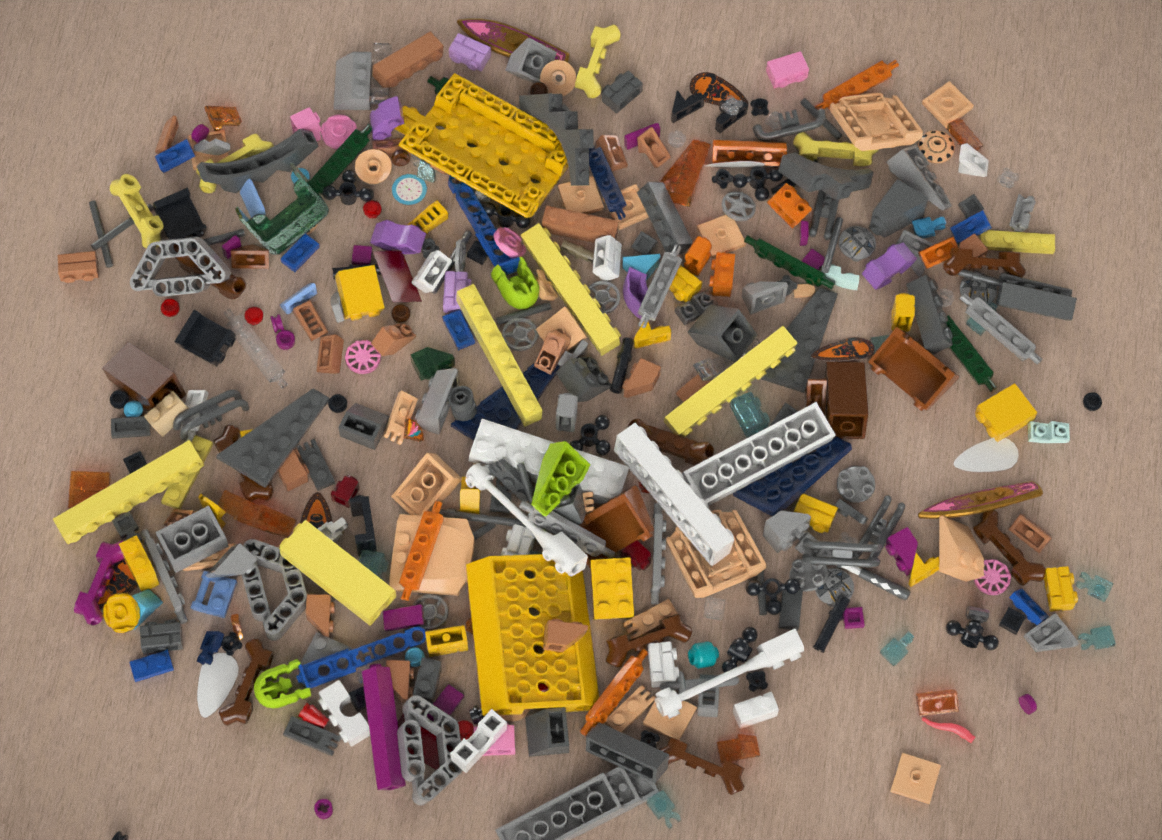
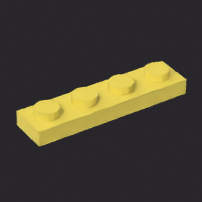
M987 230L980 234V240L988 250L1054 254L1055 234Z
M195 435L191 443L204 464L213 446V442ZM200 470L187 475L182 481L168 486L161 500L162 504L174 509H181Z

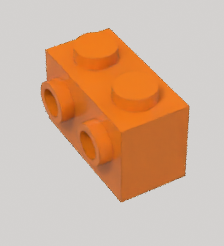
M787 183L767 201L769 206L791 228H794L812 210L809 203L797 194L794 187Z
M717 252L716 259H712L711 270L715 271L714 276L710 275L709 286L713 287V296L731 297L735 254Z

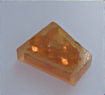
M71 471L68 508L76 506L109 487L111 473Z

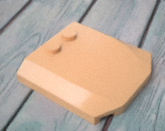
M871 93L843 97L839 100V103L830 104L831 113L853 145L861 151L912 145L922 138V129L898 96L893 95L892 98H885L882 93Z
M732 510V512L711 511L712 514H716L720 518L723 527L729 529L734 536L730 554L712 567L678 526L675 532L666 539V544L695 598H705L755 577L766 569V563L737 510Z
M400 514L398 517L389 576V586L395 591H404V587L399 584L422 516ZM444 517L419 590H412V592L459 596L460 590L467 583L466 564L473 562L475 539L467 519Z

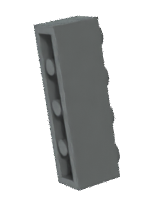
M647 182L637 194L666 252L671 253L674 245H678L676 251L681 246L679 254H683L690 248L693 241L664 183Z
M924 275L907 283L909 295L915 296V316L925 349L935 354L952 346L951 338L953 335L947 327L946 322L948 318L942 310L943 301L937 293L938 285L936 281Z
M1012 280L1000 283L995 304L997 306L1066 321L1073 319L1077 298L1072 297L1071 293L1061 292V294L1053 293V289L1049 288L1037 290L1034 285L1024 284V286H1019L1016 281Z
M600 722L586 737L585 751L651 782L656 783L668 769L669 754Z

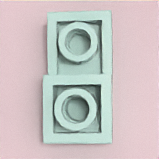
M831 264L829 272L824 273L825 277L835 282L836 286L851 290H857L859 275H854L853 273L842 274L841 267Z
M1033 421L1028 423V442L1068 443L1070 441L1068 423L1051 421L1049 424Z

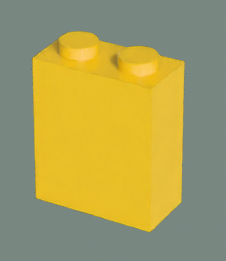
M375 265L342 270L336 273L335 279L345 319L351 318V321L361 319L365 315H369V317L380 315L385 307Z
M1015 383L979 404L975 411L977 420L984 424L988 435L997 442L1026 426L1030 421H1034L1037 415V411Z
M137 535L120 543L119 546L125 562L140 591L142 592L160 585L154 568Z

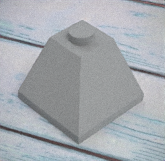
M527 38L511 54L505 71L533 83L541 82L540 75L542 69L549 62L554 61L557 52L531 38Z
M760 281L745 285L742 289V298L750 315L784 303L788 287L787 283Z
M239 543L232 546L205 576L215 578L249 574L255 568L254 562L257 558Z

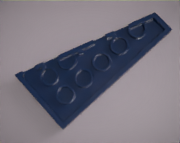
M533 363L523 372L537 401L556 376V372L561 366L557 365L552 374H548L534 367L535 363ZM502 386L480 402L477 406L476 415L468 421L455 420L451 423V427L470 439L475 440L482 419L515 430L519 428L522 422Z
M836 437L817 448L816 451L800 457L799 460L793 463L790 462L732 494L743 502L770 516H774L778 512L784 511L852 450V445Z

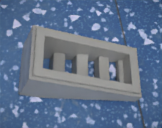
M700 674V678H709V677H717V676H719V675H703V674ZM719 687L706 690L715 693H699L698 716L718 717ZM703 699H713L715 701H708Z

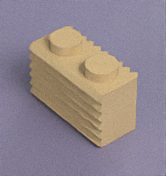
M173 391L162 399V402L156 404V407H153L144 417L163 437L173 428L175 417L189 409V407Z

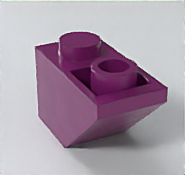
M908 527L889 536L885 546L890 556L893 555L898 569L904 572L906 576L911 573L918 545L917 540Z

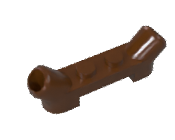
M175 243L173 248L178 253L179 246ZM189 256L175 257L180 267L189 274L191 272L195 275L205 274ZM204 257L205 263L209 265L210 260ZM232 274L224 282L211 284L219 290L220 294L228 299L238 298L246 289L245 280Z
M951 248L950 258L943 264V269L950 276H957L967 265H971L970 269H982V266H988L987 270H999V267H1001L1006 274L1021 278L1026 273V269L1020 263L1021 253L999 252L998 259L972 257L973 249Z
M639 418L633 419L628 425L629 427L636 423L639 427L641 426L646 431L650 441H654L658 445L659 451L683 458L685 463L695 466L711 458L714 454V447L710 442H697L647 425Z
M234 425L224 427L222 436L213 440L219 453L239 440L240 430ZM240 473L244 480L239 483L240 489L248 503L256 499L264 501L271 499L273 494L271 483L265 488Z
M995 510L982 512L980 523L973 527L974 533L984 545L991 541L1013 566L1010 574L1014 580L1021 586L1026 585L1029 581L1041 582L1044 580L1045 566L1040 563L1027 562L1022 551L1013 546L1008 535L998 529L999 513Z
M675 614L659 620L660 629L628 640L626 634L608 639L606 643L609 652L605 659L606 663L619 668L622 666L629 650L634 649L635 652L646 648L645 644L663 642V637L670 636L682 643L688 642L693 632L692 628L682 623L679 614Z
M254 638L245 644V650L251 663L249 667L244 669L242 676L244 680L242 685L237 687L235 702L219 709L220 718L226 726L237 721L243 724L248 723L253 712V705L248 700L260 670L266 671L270 669L274 651L265 649L260 639Z
M673 737L669 738L667 746L659 748V750L669 754L668 765L682 759L686 761V766L693 769L699 766L705 769L703 773L712 777H715L716 774L720 775L728 794L732 795L744 790L745 786L741 779L744 767L725 760L723 767L688 753L689 744Z

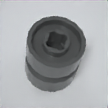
M467 386L453 388L448 395L453 416L460 421L472 419L477 412L473 392Z

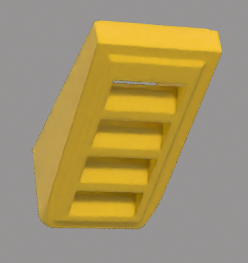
M436 200L407 225L416 226L419 224L423 228L421 231L427 234L448 220V212Z

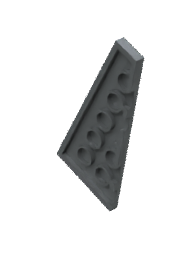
M819 288L786 329L797 342L796 351L788 358L784 356L780 359L781 363L774 369L771 367L767 369V374L761 380L799 392H805L807 379L811 375L816 360L811 358V354L820 348L838 293Z
M314 388L217 454V459L266 488L327 405L329 397Z

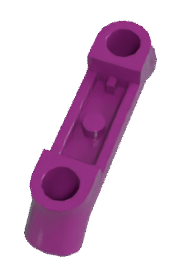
M123 540L114 544L101 543L96 554V559L100 566L88 594L80 591L77 597L74 613L83 615L88 625H97L103 620V614L98 602L100 597H103L106 592L105 585L108 579L110 580L113 576L114 564L124 560L119 546L120 543L124 542Z

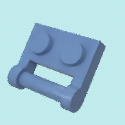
M203 571L201 576L202 582L196 599L192 601L190 608L198 612L225 618L237 585V580L227 577L208 578L205 575L209 571ZM209 582H214L208 604L203 605L202 602Z

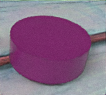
M204 124L196 126L191 134L192 139L197 143L203 139L205 140L209 134V128Z
M289 330L280 331L276 336L277 346L283 350L291 349L295 345L294 334Z
M1024 694L1019 697V704L1026 714L1030 715L1037 710V704L1031 695Z

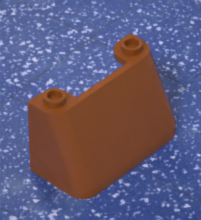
M899 327L894 329L868 361L872 365L870 369L877 375L882 373L913 398L915 401L913 405L921 411L924 409L928 411L960 377Z
M636 484L595 508L594 511L586 514L583 523L578 524L580 527L605 540V547L615 553L636 540L642 539L643 542L653 536L651 532L654 531L641 491ZM584 552L588 556L586 563L589 566V568L590 560L608 558L603 554H600L595 558L590 554Z

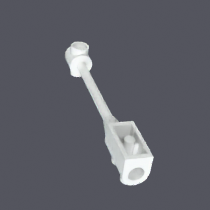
M477 463L470 467L465 479L468 487L473 488L475 486L480 491L487 489L533 533L543 548L542 555L546 561L553 560L559 573L566 572L569 576H574L585 569L588 556L562 531L553 536L527 520L528 517L492 484L495 475L489 470L488 464L482 466Z
M796 629L759 645L756 648L759 654L747 660L745 664L687 691L677 694L676 691H671L670 687L655 694L657 697L655 698V704L659 713L663 717L668 715L670 719L680 714L679 709L682 708V701L746 671L765 667L769 668L771 666L775 670L785 665L783 661L790 658L791 662L802 657L800 653L804 651V646Z

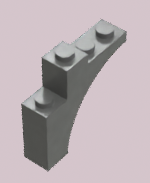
M796 152L783 155L778 172L805 191L822 190L835 200L848 198L851 192L869 188L874 174L870 169L848 170L822 165L804 158Z

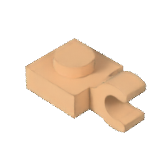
M537 269L538 277L535 275L534 277L539 285V297L542 300L554 301L558 296L552 283L546 280L543 270Z

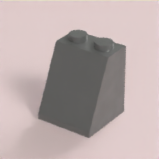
M897 179L873 210L869 229L874 234L885 238L912 224V221L924 217L929 198Z
M708 305L688 331L697 345L732 362L738 361L757 337V333L739 309Z

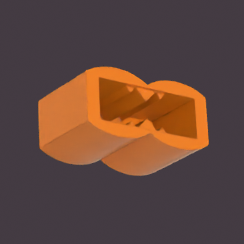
M697 236L685 254L686 262L684 263V268L696 276L700 275L711 257L710 250L712 245L707 238Z

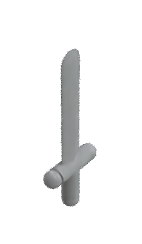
M679 671L677 682L663 683L660 685V690L670 687L671 691L678 690L680 694L715 677L685 680L684 673ZM736 676L714 687L737 685L739 678Z

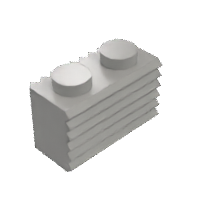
M571 393L558 395L556 409V429L558 431H575L578 397Z

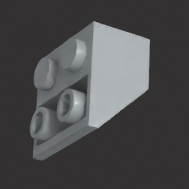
M780 511L765 522L763 537L777 553L781 550L786 551L793 545L792 542L797 539L801 540L808 533L811 516L803 513Z

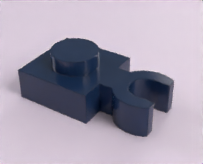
M206 631L200 647L202 652L197 658L198 663L202 665L205 663L208 665L212 664L213 654L218 653L225 634L220 631Z

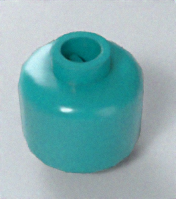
M709 641L695 643L688 651L689 662L697 669L714 666L719 657L717 647H714Z

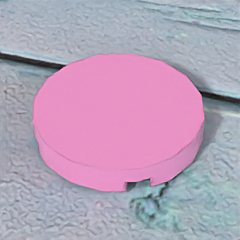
M346 115L331 116L322 124V140L327 146L338 149L352 132L357 129L356 123Z
M499 227L494 232V240L497 246L507 256L515 259L525 255L526 246L521 244L520 236L513 230Z

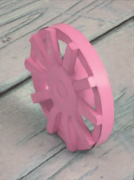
M369 340L355 341V343L347 348L345 361L351 371L358 374H368L379 366L381 354L377 350V353L370 354L375 348ZM371 357H377V361L372 360ZM355 358L356 360L349 363L348 359ZM370 362L374 364L371 368L368 366ZM356 363L359 364L357 369L353 367ZM361 366H366L365 370H360Z
M984 560V565H986L988 571L984 570V577L978 578L984 579V582L981 584L978 582V579H974L975 585L981 592L987 595H999L1006 591L1010 584V571L1006 565L998 560ZM989 564H994L993 569L990 568ZM997 565L1001 567L998 571L996 570ZM1004 570L1006 572V574L1000 575L1001 571ZM1007 577V582L1001 580L1000 578ZM998 583H1001L1005 586L1002 589H1000ZM985 584L989 585L988 590L983 588ZM992 586H996L997 591H991Z

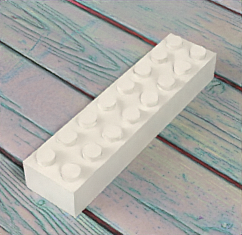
M817 402L691 467L684 471L682 475L684 481L694 487L696 495L700 499L705 500L709 506L832 441L835 433Z
M482 419L470 451L469 461L484 466L503 458L518 473L516 465L524 462L530 481L537 483L542 459L550 443L555 442ZM576 450L591 464L583 481L575 485L581 486L582 493L593 492L594 497L588 499H593L595 503L602 505L622 492L629 470L628 466Z
M634 423L618 434L614 447L615 453L629 467L631 472L711 567L730 554L734 542L732 532L723 527L720 518L716 514H712L705 500L700 499L696 495L694 487L684 481L682 473L673 468L670 459L666 455H662L658 445L654 441L651 442L647 437L646 431Z

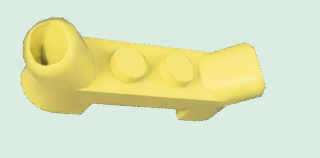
M610 25L606 28L595 26L591 36V47L594 48L587 69L580 67L575 81V88L584 90L588 98H596L601 93L602 88L595 75L600 73L602 66L600 61L605 59L607 52L605 47L620 40L621 34L616 25Z
M800 132L793 140V145L799 150V155L811 161L817 160V157L853 159V166H869L872 163V156L878 152V150L861 151L849 142L814 141L806 132Z
M253 134L242 140L243 148L217 163L248 158L274 147L272 142L262 141L258 134ZM212 159L206 161L207 163H214ZM200 180L199 187L203 192H215L217 184Z
M124 174L120 179L111 182L110 192L114 196L120 197L141 233L142 246L147 248L151 243L161 240L160 233L164 225L159 216L152 215L139 193L141 186L137 179L132 175Z

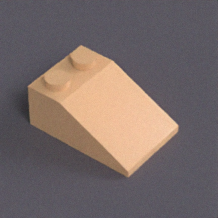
M426 453L391 497L410 515L423 516L424 511H432L435 501L442 502L461 482L462 478L437 454Z
M940 516L939 572L965 582L984 577V558L969 526L945 516Z

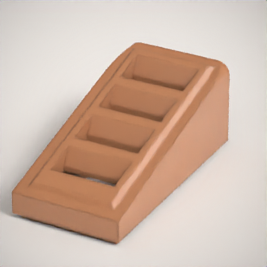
M310 300L293 308V314L311 342L328 333ZM309 310V313L301 315L302 312ZM313 316L311 320L305 322L304 319ZM316 321V325L311 328L308 327L309 324ZM320 327L321 331L312 334L311 331Z

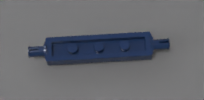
M595 146L594 148H589V167L609 212H616L620 220L622 219L621 213L624 219L626 215L622 208L627 204L602 148H595Z

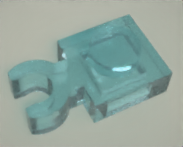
M1081 572L1079 577L1083 578L1085 582L1077 581L1076 586L1080 589H1089L1088 595L1105 602L1114 583L1095 575L1094 579H1091L1087 573Z
M1110 625L1091 629V635L1082 633L1078 636V640L1085 639L1087 641V644L1081 645V650H1086L1091 645H1094L1095 650L1113 647L1116 644Z
M663 790L646 802L658 820L662 817L665 818V824L669 829L672 828V824L669 821L671 818H675L678 823L681 821L680 815L671 811L675 808V805Z

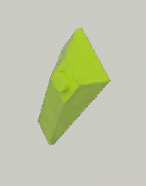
M566 441L550 443L542 459L531 505L543 516H547L560 503V500L572 491L571 489L576 484H580L583 481L591 465Z

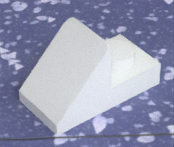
M969 144L961 145L958 172L986 177L989 160Z

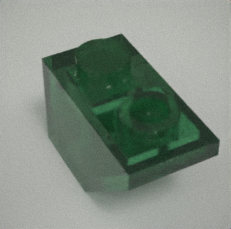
M430 347L410 354L411 363L421 381L429 380L432 376L434 377L437 370L452 369L455 366L453 354Z

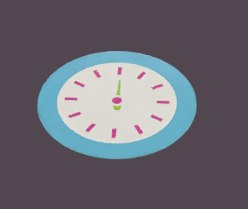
M414 174L400 176L392 186L394 198L405 205L419 203L427 192L424 180Z

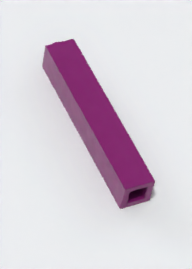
M373 664L369 666V669L362 671L377 790H395L406 786V782L401 774L397 738L398 723L390 667Z

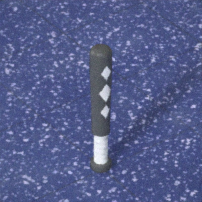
M836 565L837 568L841 569L842 567L855 573L859 578L898 598L907 600L911 592L909 589L864 568Z

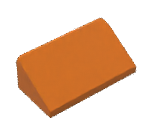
M953 236L918 251V254L926 269L948 260L951 248H958Z

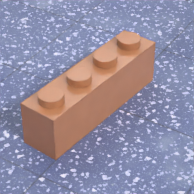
M430 31L374 64L372 76L385 90L395 87L399 82L410 78L417 71L424 70L432 62L439 61L443 56L444 45Z
M546 206L542 219V228L546 227L549 233L553 235L595 243L596 239L611 235L616 241L619 221Z

